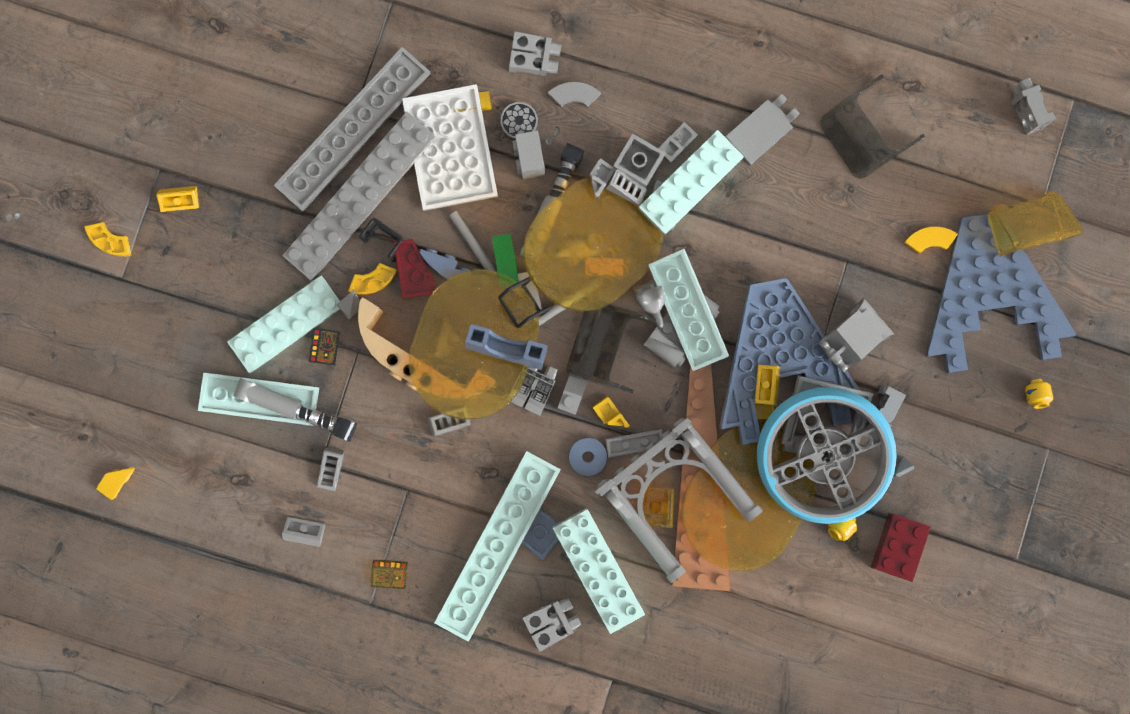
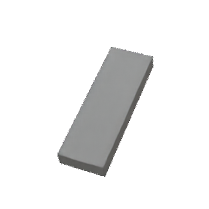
M662 429L605 439L608 458L646 452L645 448L651 443L657 444L661 441Z

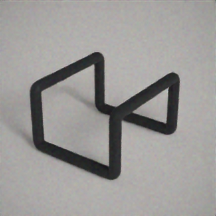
M372 218L359 235L360 239L366 243L379 227L398 241L388 254L389 260L395 262L396 256L392 257V255L402 243V236L378 219ZM373 222H375L376 224L365 238V233L368 231Z
M529 276L508 287L498 296L500 303L518 329L529 320L539 315L543 316L552 309V306L549 305L541 310L527 289L526 285L534 278L533 276ZM522 285L537 312L518 324L502 297L512 289Z

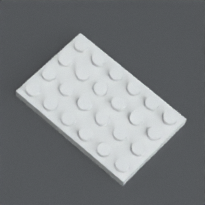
M477 84L403 98L404 112H409L436 136L435 140L414 163L423 211L498 197Z

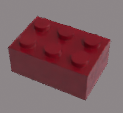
M888 513L870 568L913 582L931 527L896 514Z

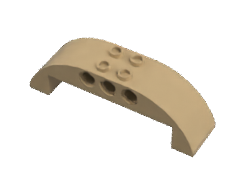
M361 298L358 309V323L361 336L366 347L377 361L391 370L389 373L391 376L400 381L404 378L407 380L406 385L416 391L420 388L431 395L452 400L477 396L495 385L496 381L477 370L467 388L464 389L379 336L372 329L383 311L365 298ZM393 357L398 358V362L395 365L390 364ZM414 367V373L407 376V369ZM430 377L431 383L428 386H423V379Z

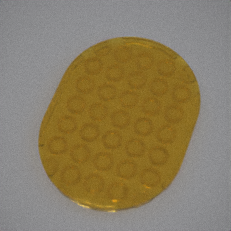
M590 177L574 183L535 217L526 233L523 250L525 266L529 277L536 288L547 299L563 308L575 311H592L613 303L650 270L649 264L655 262L659 256L663 234L639 211V206L607 190L606 187L609 181L598 198L594 196ZM624 183L622 187L624 190L626 189L627 184ZM630 187V189H629V193H630V194L632 193V191H633V189H634V188H632V187ZM637 190L634 197L638 198L640 191ZM646 194L642 200V203L648 198Z
M484 269L458 273L437 287L428 299L411 345L409 368L412 382L418 394L430 407L441 414L464 420L484 418L506 407L521 389L528 366L465 348V341L471 324L488 328L495 334L510 340L537 342L539 331L538 316L529 320L518 329L498 299V296L505 289L517 283L511 277L500 272ZM521 286L512 289L502 297L518 324L537 312L532 298Z
M758 422L760 434L765 422ZM737 426L725 432L711 449L755 505H759L763 512L747 523L711 475L699 467L684 495L682 519L690 543L703 558L724 569L748 571L760 568L777 558L789 544L803 519L783 509L770 496L758 470V442L741 445ZM782 426L778 430L773 442V466L797 456V454L782 451L783 444L780 442L784 429ZM806 459L803 462L804 467H810L813 464L811 459ZM787 467L784 473L792 475L795 472V468ZM804 476L782 485L786 492L798 501L808 505L812 504L816 492V482Z

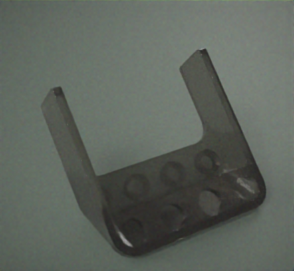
M883 74L842 100L820 119L821 129L851 173L859 179L866 178L926 137L922 134L901 149L892 150L885 144L858 104V97L879 84L884 78Z
M595 303L588 305L584 311L567 364L568 375L600 386L633 394V389L610 382V372L627 322L631 319L655 323L656 319L641 312Z

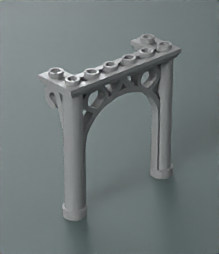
M683 417L674 424L675 428L672 432L668 430L662 434L660 442L657 444L653 442L645 448L646 453L641 457L639 454L630 460L631 465L626 469L624 466L615 472L616 477L613 479H604L597 485L599 489L595 491L597 495L606 496L666 573V578L670 583L683 575L686 570L648 524L643 511L645 492L658 474L676 465L689 464L698 466L711 475L747 523L763 512L759 505H755L691 424V419H684ZM681 436L684 439V441L676 439ZM676 444H682L685 447V454L680 460L672 459L669 454L670 449ZM689 447L701 462L687 459L690 452ZM666 448L665 456L670 461L669 463L665 461L656 462L652 459ZM646 464L648 471L645 475L647 479L644 482L641 476L632 474ZM653 466L659 467L653 472ZM632 479H638L641 483L640 493L629 494L626 491V484ZM622 483L620 490L617 486ZM627 498H638V512Z

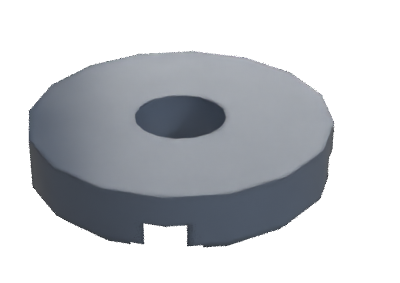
M584 438L575 442L570 449L569 461L573 470L578 474L593 476L601 472L605 467L607 452L603 444L598 440ZM586 451L591 452L594 456L590 463L585 462L582 458Z

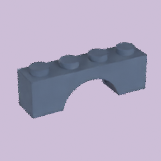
M473 324L470 325L465 341V348L468 350L542 370L548 346L530 340H510L495 334L488 328Z

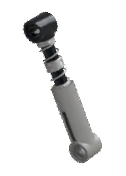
M569 143L566 144L560 159L562 161L559 167L560 171L556 174L557 177L553 181V188L550 189L551 193L543 199L528 238L524 242L520 256L538 263L546 240L562 206L560 202L562 200L561 196L568 186L571 172L575 170V167L579 166L585 152L584 149Z
M240 378L233 397L261 406L293 420L296 418L304 419L306 423L309 422V424L316 426L320 425L322 429L327 428L328 431H331L332 435L347 441H351L358 424L342 417L332 418V416L324 415L325 413L322 414V412L315 409H308L309 407H303L301 401L266 389Z

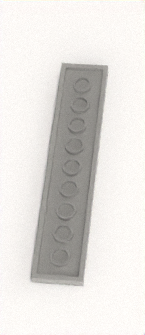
M401 47L274 186L303 212L403 104L402 99L410 97L431 74L430 71Z
M406 112L282 256L309 280L313 281L435 140L436 136L409 112Z

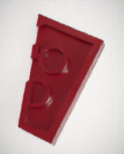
M413 239L403 240L395 251L402 299L439 294L440 291Z

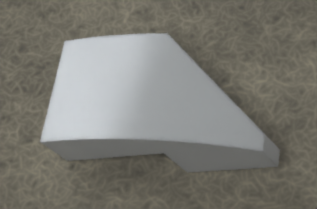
M601 158L589 174L596 198H598L616 170Z

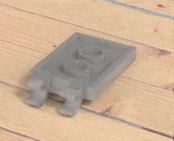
M783 94L773 103L769 100L765 101L725 137L744 156L743 159L749 165L753 164L793 128L790 123L800 114L794 108L785 115L780 109L787 100Z

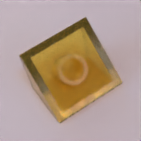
M647 488L643 500V511L650 526L673 528L674 488Z

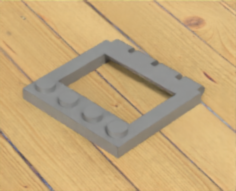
M799 375L793 395L809 389L832 387L854 392L869 402L872 401L873 393ZM857 411L850 434L863 429L865 426L866 418ZM797 412L786 420L780 441L783 444L782 451L797 454L798 445L804 437L803 435L794 434L799 418ZM813 438L815 442L822 441L821 439ZM842 444L839 450L841 452H847L849 450L850 445ZM823 452L825 460L829 459L828 452Z

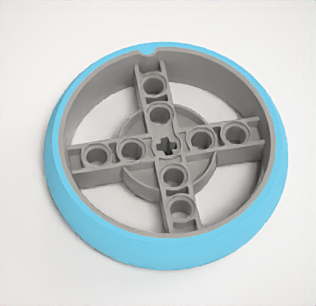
M832 387L814 388L791 396L781 403L769 416L758 441L757 465L766 490L783 509L798 518L810 522L839 523L862 515L871 509L885 494L895 471L896 445L887 420L867 399L845 389ZM828 402L846 405L863 415L871 425L849 435L834 427H823L814 404ZM797 412L807 434L798 445L796 457L773 466L772 448L775 436L782 424L792 414ZM807 416H815V422L807 424L805 422ZM817 433H821L824 436L820 442L813 440L814 435ZM867 436V443L859 444V437ZM844 443L850 445L847 452L839 450L840 446ZM880 445L881 457L877 474L866 491L855 499L846 477L854 467L856 455ZM825 451L829 454V459L826 460L823 457V452ZM804 460H813L812 466L804 467ZM787 467L795 468V472L792 475L784 473ZM832 469L839 470L838 476L834 478L829 476V472ZM804 476L819 484H829L838 506L816 507L805 504L788 494L782 485ZM845 487L847 492L844 495H838V488Z

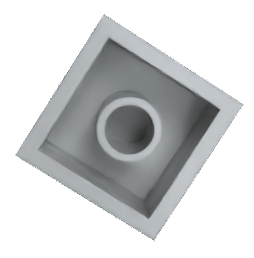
M538 130L515 134L516 140L512 142L514 155L519 157V159H516L518 175L522 174L523 180L545 176V166Z
M632 134L613 167L624 172L646 188L662 162L665 152Z

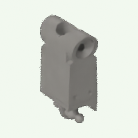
M863 298L855 305L849 316L819 342V345L829 357L828 360L830 362L833 361L844 373L848 368L862 360L880 342L890 338L894 333Z

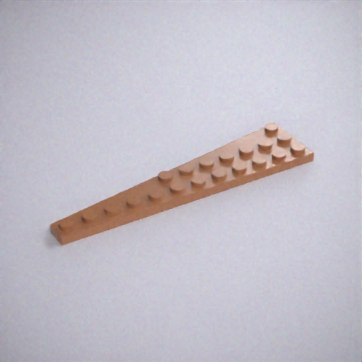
M711 364L695 371L690 366L686 419H691L693 427L719 458ZM683 446V455H682V458H683V456H684V454H685V447H684V446ZM689 447L690 452L687 459L701 462ZM682 464L674 557L686 572L672 582V586L730 591L722 489L704 469L694 465Z

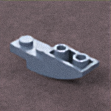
M429 248L426 251L421 249L420 254L427 264L450 283L467 291H470L472 284L490 290L492 281L489 280V276L481 273L478 276L473 275L471 270L460 267V270H458L459 263L455 261V257L445 254L444 257L437 255V251Z

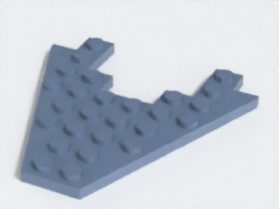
M1000 213L961 218L926 356L944 354L947 373L968 370L962 333L981 330L978 311L1013 307L1016 325L1035 324L1040 360L1062 357L1059 338L1076 336V332Z
M787 278L748 285L720 422V429L738 427L741 445L758 442L760 437L754 404L758 365L780 367L779 378L803 373V377L859 389L847 370L843 373L833 361L830 362L828 360L829 357L819 345V342L825 336ZM827 402L831 426L852 422L848 406Z

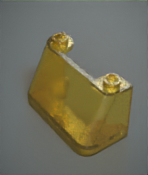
M1055 191L1045 193L1042 198L1005 206V203L993 207V211L987 213L1000 257L1009 255L1012 252L1022 251L1054 241L1067 240L1083 234L1082 227L1061 194H1056Z

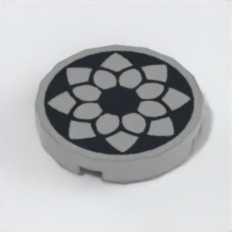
M515 102L509 104L503 110L500 123L503 132L509 138L516 139L515 134L536 131L538 117L536 111L530 105L524 102Z

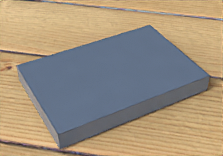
M539 509L522 544L543 560L559 540L553 530V526L558 524V522L542 509Z

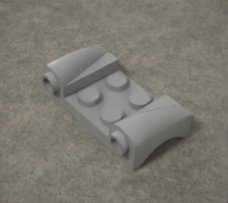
M704 295L715 320L720 313L718 310L719 305ZM667 312L662 319V328L657 326L643 347L657 355L670 367L675 368L676 365L680 367L686 357L684 356L685 351L670 315Z

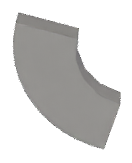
M568 82L554 87L548 92V95L560 107L567 103L576 102L588 108L601 95V92L585 83Z

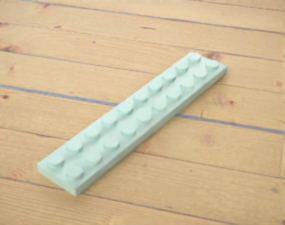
M526 451L440 611L435 624L469 642L558 476L560 468Z

